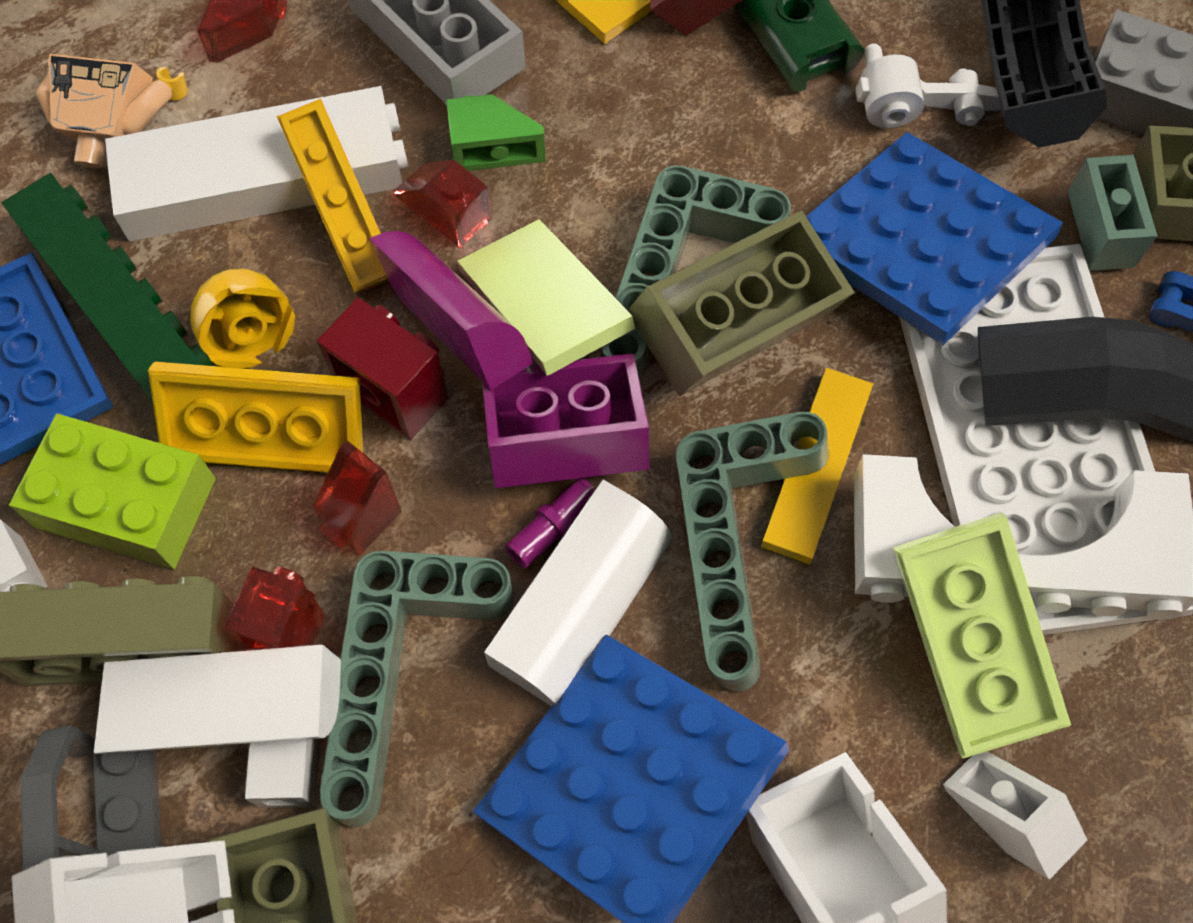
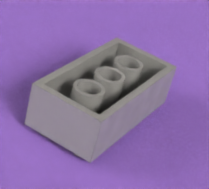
M348 0L350 9L446 105V99L462 98L468 95H486L526 68L523 31L490 0Z
M1116 9L1093 57L1105 85L1107 108L1097 119L1142 135L1145 134L1149 125L1193 128V35Z

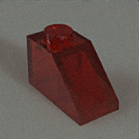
M210 0L197 30L209 62L219 63L272 37L279 19L282 20L285 17L287 0Z
M455 160L426 162L394 190V194L398 199L459 248L492 220L488 186Z
M347 440L339 448L312 507L322 523L317 528L318 531L337 549L341 550L346 544L360 556L402 510L387 472Z

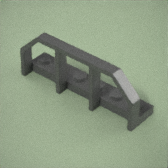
M72 725L42 731L21 776L23 871L53 858L107 853V856H110L120 851L162 847L156 750L95 754L96 736L92 737ZM93 754L97 849L58 835L56 780L67 755L78 757Z

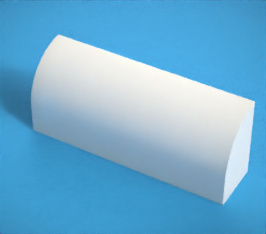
M602 480L485 650L484 654L488 666L548 705H556L577 672L605 635H611L671 543L672 534L666 524L643 503L607 481Z
M324 645L104 662L94 753L109 754L325 738L332 731L338 713L341 659Z

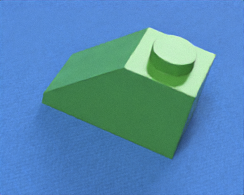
M493 94L468 95L462 98L446 99L456 172L546 162L544 129L536 121Z

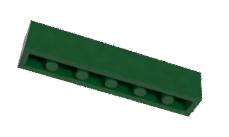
M50 172L1 202L151 402L152 395L148 369L154 362L214 366L198 344L189 348L182 340L188 333L175 314L170 310L163 315L156 307L162 300L146 278L138 282L131 274L137 268L122 247L118 246L113 250L106 242L113 238L96 215L88 219L86 218L83 211L88 209V206L72 184L63 188Z

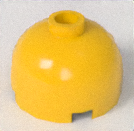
M227 269L211 276L200 286L191 304L190 324L200 348L217 366L242 369L255 367L262 363L255 358L256 356L271 348H274V352L277 354L285 347L294 331L295 314L285 293L265 274L248 269Z

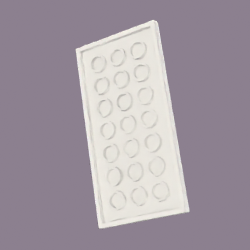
M1080 244L1045 248L944 345L899 317L953 525L957 527L1002 512L1007 516L1018 554L1046 556L1062 554L1083 548L1099 540L1105 534L1112 519L1115 505V490L1134 470L1155 472L1140 424L1135 421L1089 418L985 426L978 327L1092 316L1104 317ZM1034 605L1043 635L1157 620L1149 618L1147 612L1127 611L1117 616H1098L1092 613L1091 608L1071 607V609L1064 612L1046 613L1038 611L1036 605ZM1193 605L1184 611L1182 616L1192 615Z

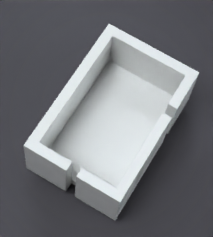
M846 752L760 794L747 812L751 841L802 923H947L946 888L881 800L875 802L874 790Z
M225 841L120 851L110 856H107V853L53 858L12 876L15 923H188L187 912L232 897ZM233 909L224 910L189 923H235Z

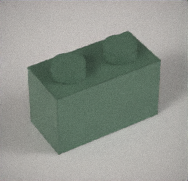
M1134 155L1086 158L1068 190V195L1088 269L1093 271L1134 268L1157 237Z

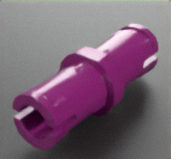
M578 478L549 506L542 504L535 510V518L505 544V550L510 558L522 569H527L531 563L557 540H562L596 489L584 478Z

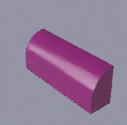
M390 231L370 238L396 297L490 390L495 389L533 364L522 334L416 237L405 232Z

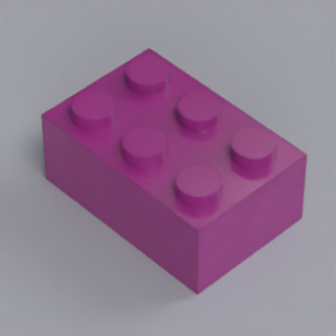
M633 353L576 360L548 376L538 365H531L493 390H490L482 382L488 446L495 488L650 469L649 425Z

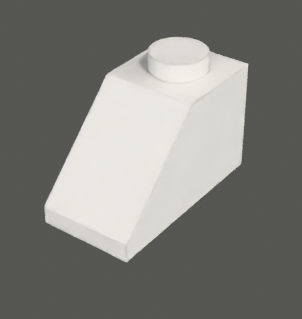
M988 751L972 756L943 784L948 794L1007 854L1048 880L1087 841L1066 794Z

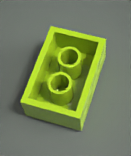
M56 413L9 506L34 528L175 570L216 478L199 454Z

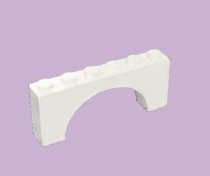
M863 455L854 474L855 594L871 595L872 600L885 603L898 602L903 600L904 597H908L893 547L955 527L939 512L926 493L918 471L917 458ZM1134 470L1115 490V505L1112 519L1105 534L1099 540L1083 548L1062 554L1046 556L1018 554L1036 609L1046 613H1058L1067 611L1071 607L1091 608L1092 613L1098 616H1117L1127 611L1147 612L1149 618L1158 620L1181 617L1183 612L1193 605V507L1189 474Z

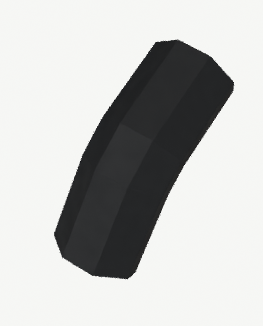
M981 0L993 74L1006 128L1038 148L1079 140L1107 108L1106 88L1089 48L1080 0Z
M1095 316L978 327L985 426L1106 418L1135 421L1193 442V343L1138 321Z

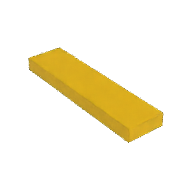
M321 98L276 116L355 294L357 295L389 281L370 241V238L381 234Z
M829 368L825 369L810 413L818 415L825 423L830 448L829 459L826 465L817 472L785 479L763 538L762 548L809 565L811 564L874 383ZM811 437L800 438L797 449L807 450L812 448L818 441Z

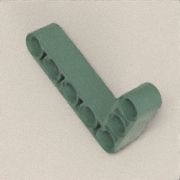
M674 165L665 168L656 178L616 299L628 310L648 286L676 273L689 232L736 243L790 216L791 203L789 198L783 192L774 188L685 166ZM663 233L669 236H659L657 234ZM645 272H654V273L659 274V275H656V276H646V275H644V274H642V273H645ZM635 326L634 330L602 346L601 357L613 356L619 352L633 353L640 380L651 350Z
M796 412L696 431L686 435L677 447L676 460L705 657L716 681L723 688L732 692H742L750 689L757 682L761 674V662L732 488L808 475L821 470L829 459L828 433L824 421L818 415L810 412ZM803 437H811L818 441L812 448L807 450H799L793 447L794 442ZM753 446L766 449L764 454L756 459L741 457L744 451ZM699 457H714L712 464L706 468L695 469L691 467L693 462ZM717 502L723 505L720 512L713 517L703 518L698 516L700 509L705 504ZM715 551H726L731 554L728 562L721 567L711 568L705 565L708 556ZM733 600L739 603L737 613L733 617L726 620L713 617L715 606L720 602ZM740 651L748 656L745 667L736 673H726L720 669L723 658L730 652Z
M374 551L365 555L357 563L354 571L341 654L338 713L328 738L320 789V801L323 808L327 809L329 814L342 825L355 828L368 824L378 814L381 805L407 614L493 620L504 616L511 608L514 597L509 572L498 560L480 557ZM381 574H392L395 576L394 582L388 588L378 591L370 589L373 580ZM441 577L448 580L446 588L438 594H427L422 591L424 585L433 578ZM486 581H494L502 586L498 594L491 598H481L475 594L477 587ZM375 624L388 626L386 635L381 640L375 643L363 642L364 633L369 627ZM367 676H377L380 678L379 687L374 694L368 697L355 696L356 686L361 679ZM362 729L372 731V740L366 750L354 754L347 752L348 739L354 732ZM358 784L363 786L364 797L360 805L352 811H340L338 800L342 791L350 785Z

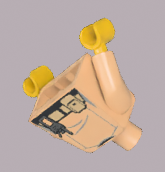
M49 54V72L37 88L36 96L52 129L71 140L77 141L74 163L100 169L103 168L106 138L141 132L169 100L175 101L184 98L187 95L188 89L184 73L181 72L176 78L171 79L169 69L165 67L157 69L158 80L153 81V77L135 63Z

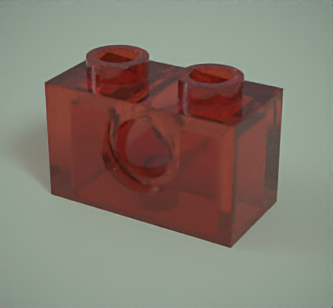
M252 566L224 629L245 651L314 645L326 615L316 602L315 594L308 590L303 583L304 578L298 573L280 566H274L271 572Z

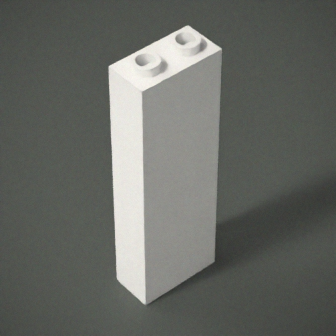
M378 86L321 97L363 194L367 195L402 188L403 183L400 169L407 168L408 163L403 140L394 141L392 132L400 131L395 103L385 104L382 87ZM320 98L106 138L113 216L128 241L315 205L276 116Z

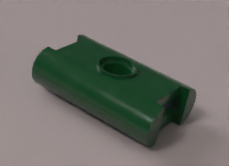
M743 0L734 5L793 91L800 92L806 90L808 80L841 68L845 74L855 68L864 56L865 48L829 0Z

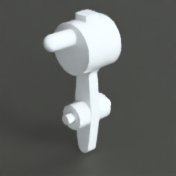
M870 44L864 50L866 67L862 71L855 90L857 102H864L867 119L874 126L895 128L906 125L919 117L924 106L954 110L956 121L967 126L975 125L984 116V110H1002L996 87L980 85L975 71L964 68L959 69L950 77L949 83H924L919 78L918 66L912 58L905 55H888L883 57L882 49L877 44Z

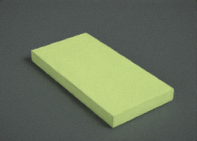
M540 219L457 261L462 275L477 293L522 334L532 359L547 376L635 329L632 315Z
M1000 512L893 547L954 741L962 759L1071 726L1007 516Z

